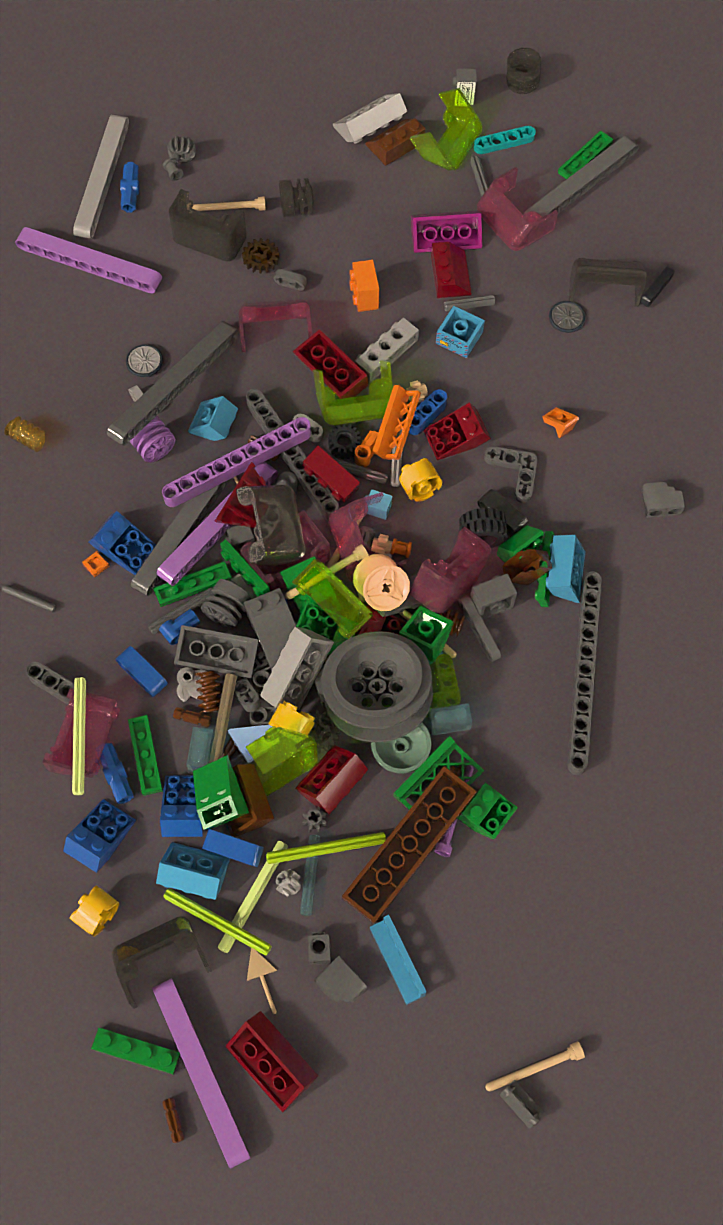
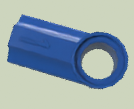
M189 609L175 620H168L163 623L159 631L170 645H175L179 640L181 625L196 627L200 624V620L194 611Z

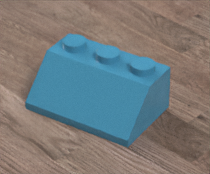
M556 535L553 537V543L550 544L552 569L549 570V577H546V587L554 596L580 603L585 550L576 535Z
M171 842L159 863L156 884L216 900L221 890L230 858Z

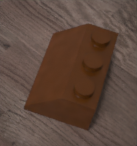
M416 118L404 119L367 141L365 145L386 166L425 142L426 128Z
M239 764L233 767L249 811L248 814L227 822L230 835L233 837L261 828L274 819L254 764Z

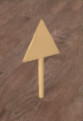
M251 948L247 981L260 977L272 1013L276 1014L264 975L277 970L255 949Z

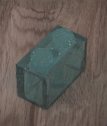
M469 703L429 710L428 718L432 735L471 729L472 718Z
M193 727L186 764L188 772L193 773L194 770L209 764L214 737L213 729Z

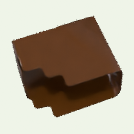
M529 549L518 552L504 563L502 568L503 573L508 574L512 583L528 586L551 570L552 564L547 551ZM541 559L547 562L548 568L539 567ZM531 566H533L536 569L527 572L528 568Z

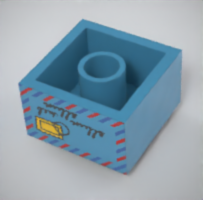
M453 306L437 331L436 344L467 358L483 333L485 320Z

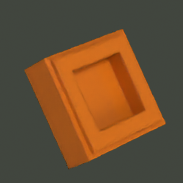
M98 551L82 562L94 578L109 567L108 562Z

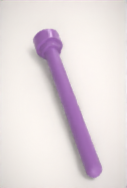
M472 766L466 767L464 777L472 776L474 770ZM458 818L445 833L443 839L436 845L434 852L438 855L450 857L452 852L450 841Z

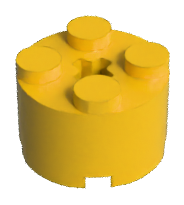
M423 458L413 464H407L401 469L402 473L399 481L410 500L414 499L416 502L427 500L434 495L433 491L436 488L439 491L442 486L440 476L427 458Z
M284 701L283 704H279L268 724L303 744L315 724L313 722L315 718L306 712H296L297 707Z
M96 885L89 895L85 893L78 901L80 907L72 913L70 919L95 937L105 928L104 924L108 920L111 921L120 904L115 898Z

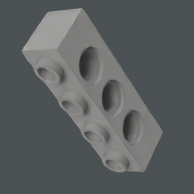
M403 317L399 322H395L387 333L384 332L377 342L370 344L363 354H359L356 357L355 364L367 374L369 383L418 341L419 329Z

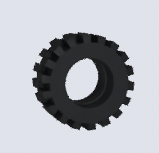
M480 508L468 511L459 518L460 542L465 547L471 549H490L503 544L508 538L506 515L502 511L493 508Z

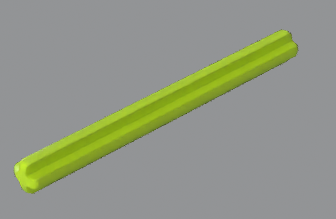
M384 832L277 850L268 852L266 859L268 864L380 845L385 842L386 836Z
M168 888L164 893V898L263 955H268L272 946L269 943L173 889Z

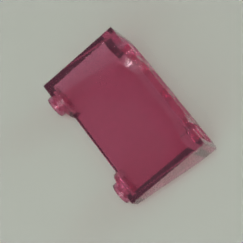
M70 688L67 698L71 700L65 708L66 715L54 747L51 746L50 748L52 754H45L43 764L49 772L73 776L74 689ZM87 692L85 777L92 778L99 772V760L112 723L119 716L120 708L117 707V702L114 699Z

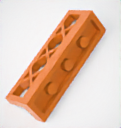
M400 385L393 386L372 451L382 459L400 460L421 395L419 391H407ZM409 396H413L412 401L407 405ZM408 413L407 417L402 421L403 415ZM402 429L401 435L396 437L397 433ZM397 446L395 454H391L392 449Z

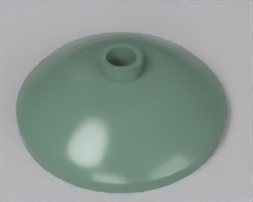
M421 723L412 732L398 739L386 742H371V748L376 761L386 770L394 773H409L417 770L429 757L431 737L425 725ZM403 745L404 749L398 750L397 746Z

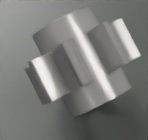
M291 869L287 872L282 871L276 878V884L279 885L276 890L287 897L289 894H296L301 888V882L299 881L301 876Z

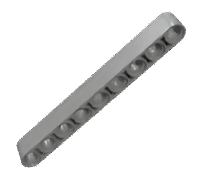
M112 114L109 117L74 223V236L90 239L94 236L128 131V117Z

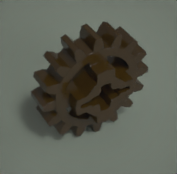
M262 238L259 241L253 239V243L247 242L248 247H243V264L247 265V269L252 268V272L259 270L261 274L262 270H265L268 273L269 268L274 270V265H278V259H280L278 247H275L274 242L269 243V239L263 241Z

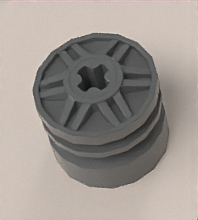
M219 579L211 590L213 596L209 595L206 598V602L202 604L201 610L216 624L227 629H235L242 618L240 613L246 612L244 602L252 598L238 585L224 579Z

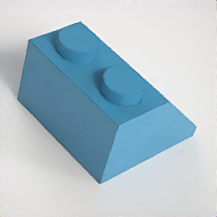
M223 396L203 401L199 405L188 432L212 441L225 439L229 434L231 424L236 418L238 408Z

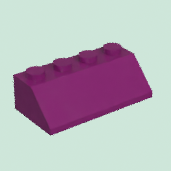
M479 211L411 215L414 253L431 252L432 243L451 242L463 250L482 248L481 213Z

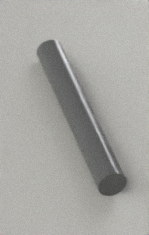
M6 584L2 587V591L48 611L54 612L56 610V605Z

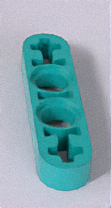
M523 126L478 137L474 141V151L477 154H486L531 143L535 139L536 130L532 126ZM515 136L517 139L510 140L508 137ZM493 140H499L501 143L495 144Z

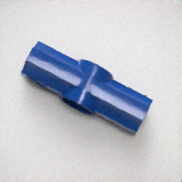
M127 162L124 165L123 179L120 181L121 210H124L126 213H132L136 210L137 195H139V166L134 162Z
M105 743L96 749L103 766V773L108 785L112 788L117 803H127L134 798L127 781V774L122 762L118 759L113 744Z

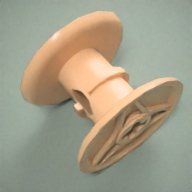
M372 554L364 558L356 566L353 574V583L356 591L365 597L366 602L373 609L391 611L399 607L406 600L409 593L410 581L407 574L397 567L396 563L389 556Z

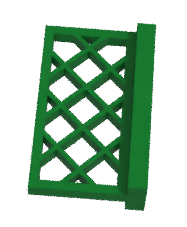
M449 736L394 792V797L410 810L412 806L406 799L410 795H422L424 792L422 791V783L425 780H434L436 777L435 769L438 766H447L449 770L450 766H461L462 777L459 778L463 781L469 780L467 782L469 786L484 770ZM454 750L461 755V763L449 762V755ZM464 766H473L478 772L472 777H464Z

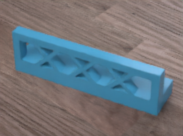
M387 915L383 917V921L370 926V930L406 1005L424 997L426 989L390 916Z

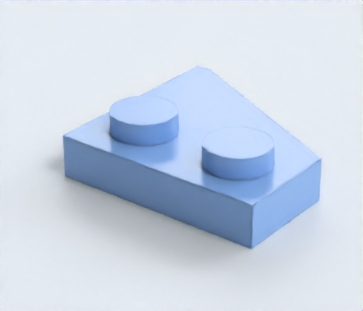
M270 725L228 730V734L248 764L282 743L281 738Z

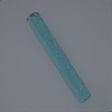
M309 836L308 845L320 842V836ZM318 856L306 858L300 909L302 916H311Z

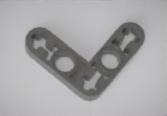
M495 446L488 447L484 454L485 462L489 465L518 469L515 498L521 503L530 501L537 466L536 455L531 452ZM491 453L495 454L494 458H490ZM508 455H512L515 457L516 460L514 462H508L506 460V457ZM527 459H530L531 462L529 468H526ZM528 474L531 480L524 481L521 476ZM523 487H526L525 496H522Z
M263 651L256 654L254 663L256 668L253 670L252 678L237 676L234 694L248 712L256 711L261 705L258 694L249 680L253 679L257 671L269 667ZM241 687H247L244 692H238ZM248 697H250L252 703L247 700Z

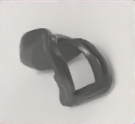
M283 472L278 477L275 485L270 487V490L272 492H284L291 497L297 498L298 478L293 472Z

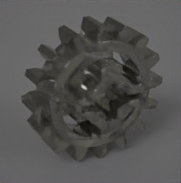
M316 710V715L308 712L309 715L315 718L313 721L315 724L305 739L303 748L310 747V753L314 749H317L318 754L321 753V749L328 752V746L334 748V741L339 740V736L336 734L340 733V729L336 728L337 726L332 722L330 716L327 717L326 711L322 715L319 714V710ZM317 726H319L320 738L316 734Z

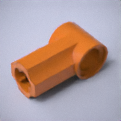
M375 430L369 431L361 445L355 448L354 460L356 465L367 467L370 464L371 458L375 454L372 451L378 436V432Z

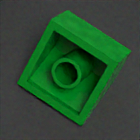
M419 606L401 629L399 635L415 643L423 651L427 659L434 662L445 647L453 621Z

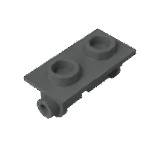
M516 1080L499 1094L529 1129L545 1114Z

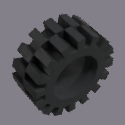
M343 424V427L336 425V429L333 427L328 437L330 452L332 454L335 453L337 458L340 455V459H344V456L347 459H350V455L352 457L355 456V448L361 445V436L357 428L354 427L352 429L350 424L348 427H346V424ZM347 437L352 442L350 445L342 446L338 444V439Z

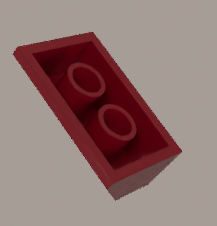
M451 242L432 243L431 261L437 298L471 296L465 251Z
M317 446L303 461V470L308 475H314L319 479L317 482L325 489L328 487L332 491V496L338 501L346 502L359 490L360 482L320 446Z
M333 745L295 789L314 806H319L320 810L330 814L337 807L338 803L350 793L354 785L363 778L368 768L355 753Z

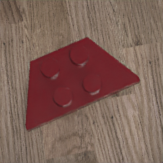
M251 462L214 520L216 523L253 528L257 526L274 498V494L266 486L263 477H260L255 470L254 463Z

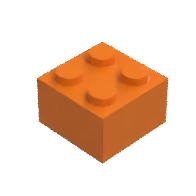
M373 260L352 262V270H349L350 291H353L354 294L352 295L353 305H357L358 312L379 309V285Z

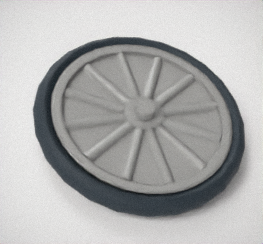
M152 345L136 346L126 356L127 369L138 377L152 376L163 365L162 353Z

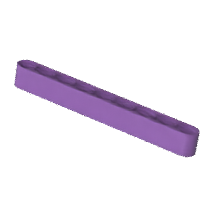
M24 227L15 241V244L24 251L151 294L155 293L162 280L161 274L155 270L31 228Z
M305 417L297 418L165 485L162 489L165 504L169 507H176L245 472L251 462L257 466L306 441L311 436L310 421Z
M266 462L255 467L259 476H262L265 480L267 487L278 476V471ZM231 493L160 565L157 570V575L174 586L227 531L226 529L232 526L231 524L216 523L214 521Z
M171 978L152 989L227 1164L231 1169L249 1160L250 1155Z

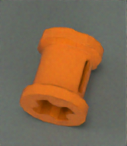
M394 538L390 554H400L409 558L412 542L405 543Z

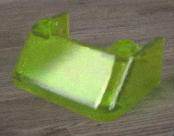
M460 88L439 93L440 98L447 107L443 119L448 128L438 143L430 132L414 135L409 138L424 160L449 171L459 168L472 148L475 139L482 132V123Z
M380 360L382 378L375 379L369 384V395L335 399V393L329 387L324 386L323 372L313 369L316 397L324 421L330 425H339L383 418L393 389L390 361Z
M314 559L292 581L294 585H298L296 589L300 594L310 596L339 626L337 630L344 638H352L375 616L320 560Z
M276 726L269 728L265 735L246 746V749L257 764L255 768L267 796L309 771L318 763L317 743L314 738L283 727L276 728Z

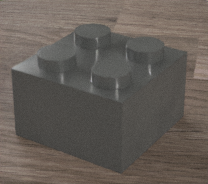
M499 574L492 577L489 581L476 583L472 587L470 598L482 620L512 609L517 591L508 574Z

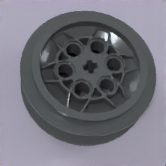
M368 632L354 636L340 644L331 653L322 671L321 686L328 715L341 731L358 740L386 742L403 737L422 723L432 704V674L428 659L415 643L398 634Z

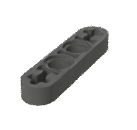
M469 595L458 598L459 606L490 662L500 659V651Z

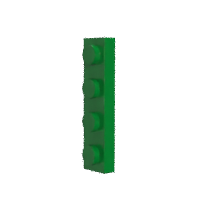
M600 130L558 169V174L567 180L611 146L613 139Z
M545 531V538H542L543 542L541 545L543 551H547L551 560L550 544L553 543L555 534L553 531ZM541 559L540 566L548 568L547 562ZM549 571L537 579L539 585L538 589L535 590V599L541 607H549L551 592L546 587V577H549Z
M227 540L221 542L222 551L220 553L225 561L229 560L231 562V566L236 573L240 572L242 574V579L247 585L250 584L253 587L252 589L256 596L259 597L269 593V586Z
M224 561L184 576L174 586L166 583L153 589L160 607L213 588L219 579L231 581L232 577Z
M144 715L128 719L142 795L146 796L163 792L148 716Z
M98 1028L91 1048L92 1050L172 1075L175 1073L180 1058V1052L102 1028Z

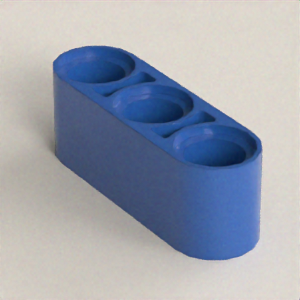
M437 389L433 391L416 407L409 434L419 435L446 409L447 393L444 390Z
M129 646L115 658L117 663L151 697H155L168 685L162 675L133 647Z
M208 829L202 849L258 867L264 847Z

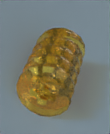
M17 416L6 425L4 430L6 436L15 439L35 452L41 451L45 444L44 430L39 431L37 426L33 428L34 425L32 423L27 425V420H22L20 416Z

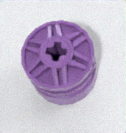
M157 415L130 443L134 448H137L144 461L150 463L167 455L175 445L176 439Z

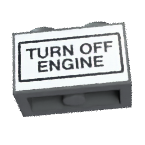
M456 69V76H453L452 86L455 87H452L451 98H454V105H474L477 83L476 69Z

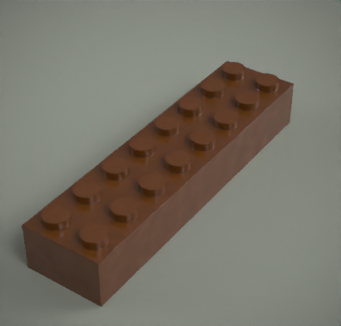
M444 766L344 892L342 899L371 923L375 924L473 799L477 791Z

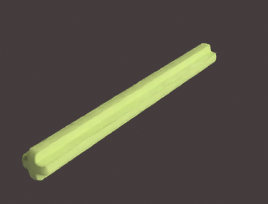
M83 677L75 678L72 779V792L74 795L84 794L86 680Z
M278 841L272 851L288 849V845ZM266 861L232 920L233 924L243 928L279 863L268 864ZM225 933L218 945V949L228 953L236 939Z

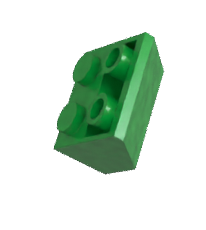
M526 525L498 547L497 556L506 563L520 551H527L529 549L540 550L544 532Z
M485 782L458 819L473 831L494 840L518 807Z

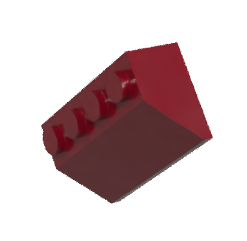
M320 329L293 350V353L340 399L355 397L368 386L367 374Z
M261 1011L248 1019L225 1046L282 1113L318 1077L316 1072Z

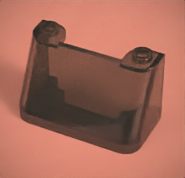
M287 485L244 486L236 489L238 500L242 505L249 506L253 504L260 541L253 543L249 548L250 563L276 567L302 558L306 550L293 489Z

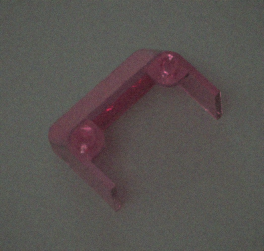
M517 167L496 178L477 203V211L481 213V217L504 243L514 251L523 249L553 231L558 215L557 210L543 218L533 211L523 215L504 195V193L515 187Z
M299 299L243 304L239 308L242 352H246L243 323L306 318L308 338L311 337L312 326L308 303Z
M383 492L354 500L330 514L329 525L341 560L353 554L355 548L361 544L366 549L356 520L366 516L369 505L381 501L384 496ZM356 560L344 567L346 576L352 583L356 566L362 560ZM406 560L396 563L397 567L401 569L407 564Z

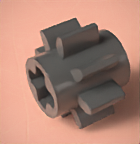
M319 806L317 809L309 807V812L302 814L307 819L302 824L303 826H309V832L312 829H317L320 832L321 825L326 826V821L322 820L326 817V813L321 814ZM315 816V818L318 819V822H314L313 820H311V817Z

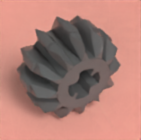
M176 136V138H171L170 142H168L167 151L169 158H175L180 163H187L188 160L192 161L193 157H195V144L189 137Z

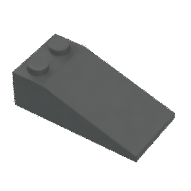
M280 588L244 602L246 613L259 639L271 671L276 665L290 633L296 627Z
M181 625L174 664L252 678L259 639Z

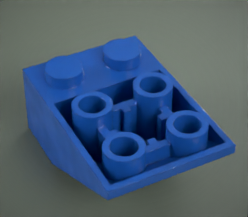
M118 511L111 514L89 540V543L100 553L136 575L156 546L152 540Z
M193 775L165 776L160 815L162 837H203V827L196 809Z
M102 799L66 836L63 851L97 873L113 855L136 822V819Z

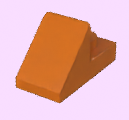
M557 407L542 416L544 423L555 427L559 438L573 430L579 420L578 416Z

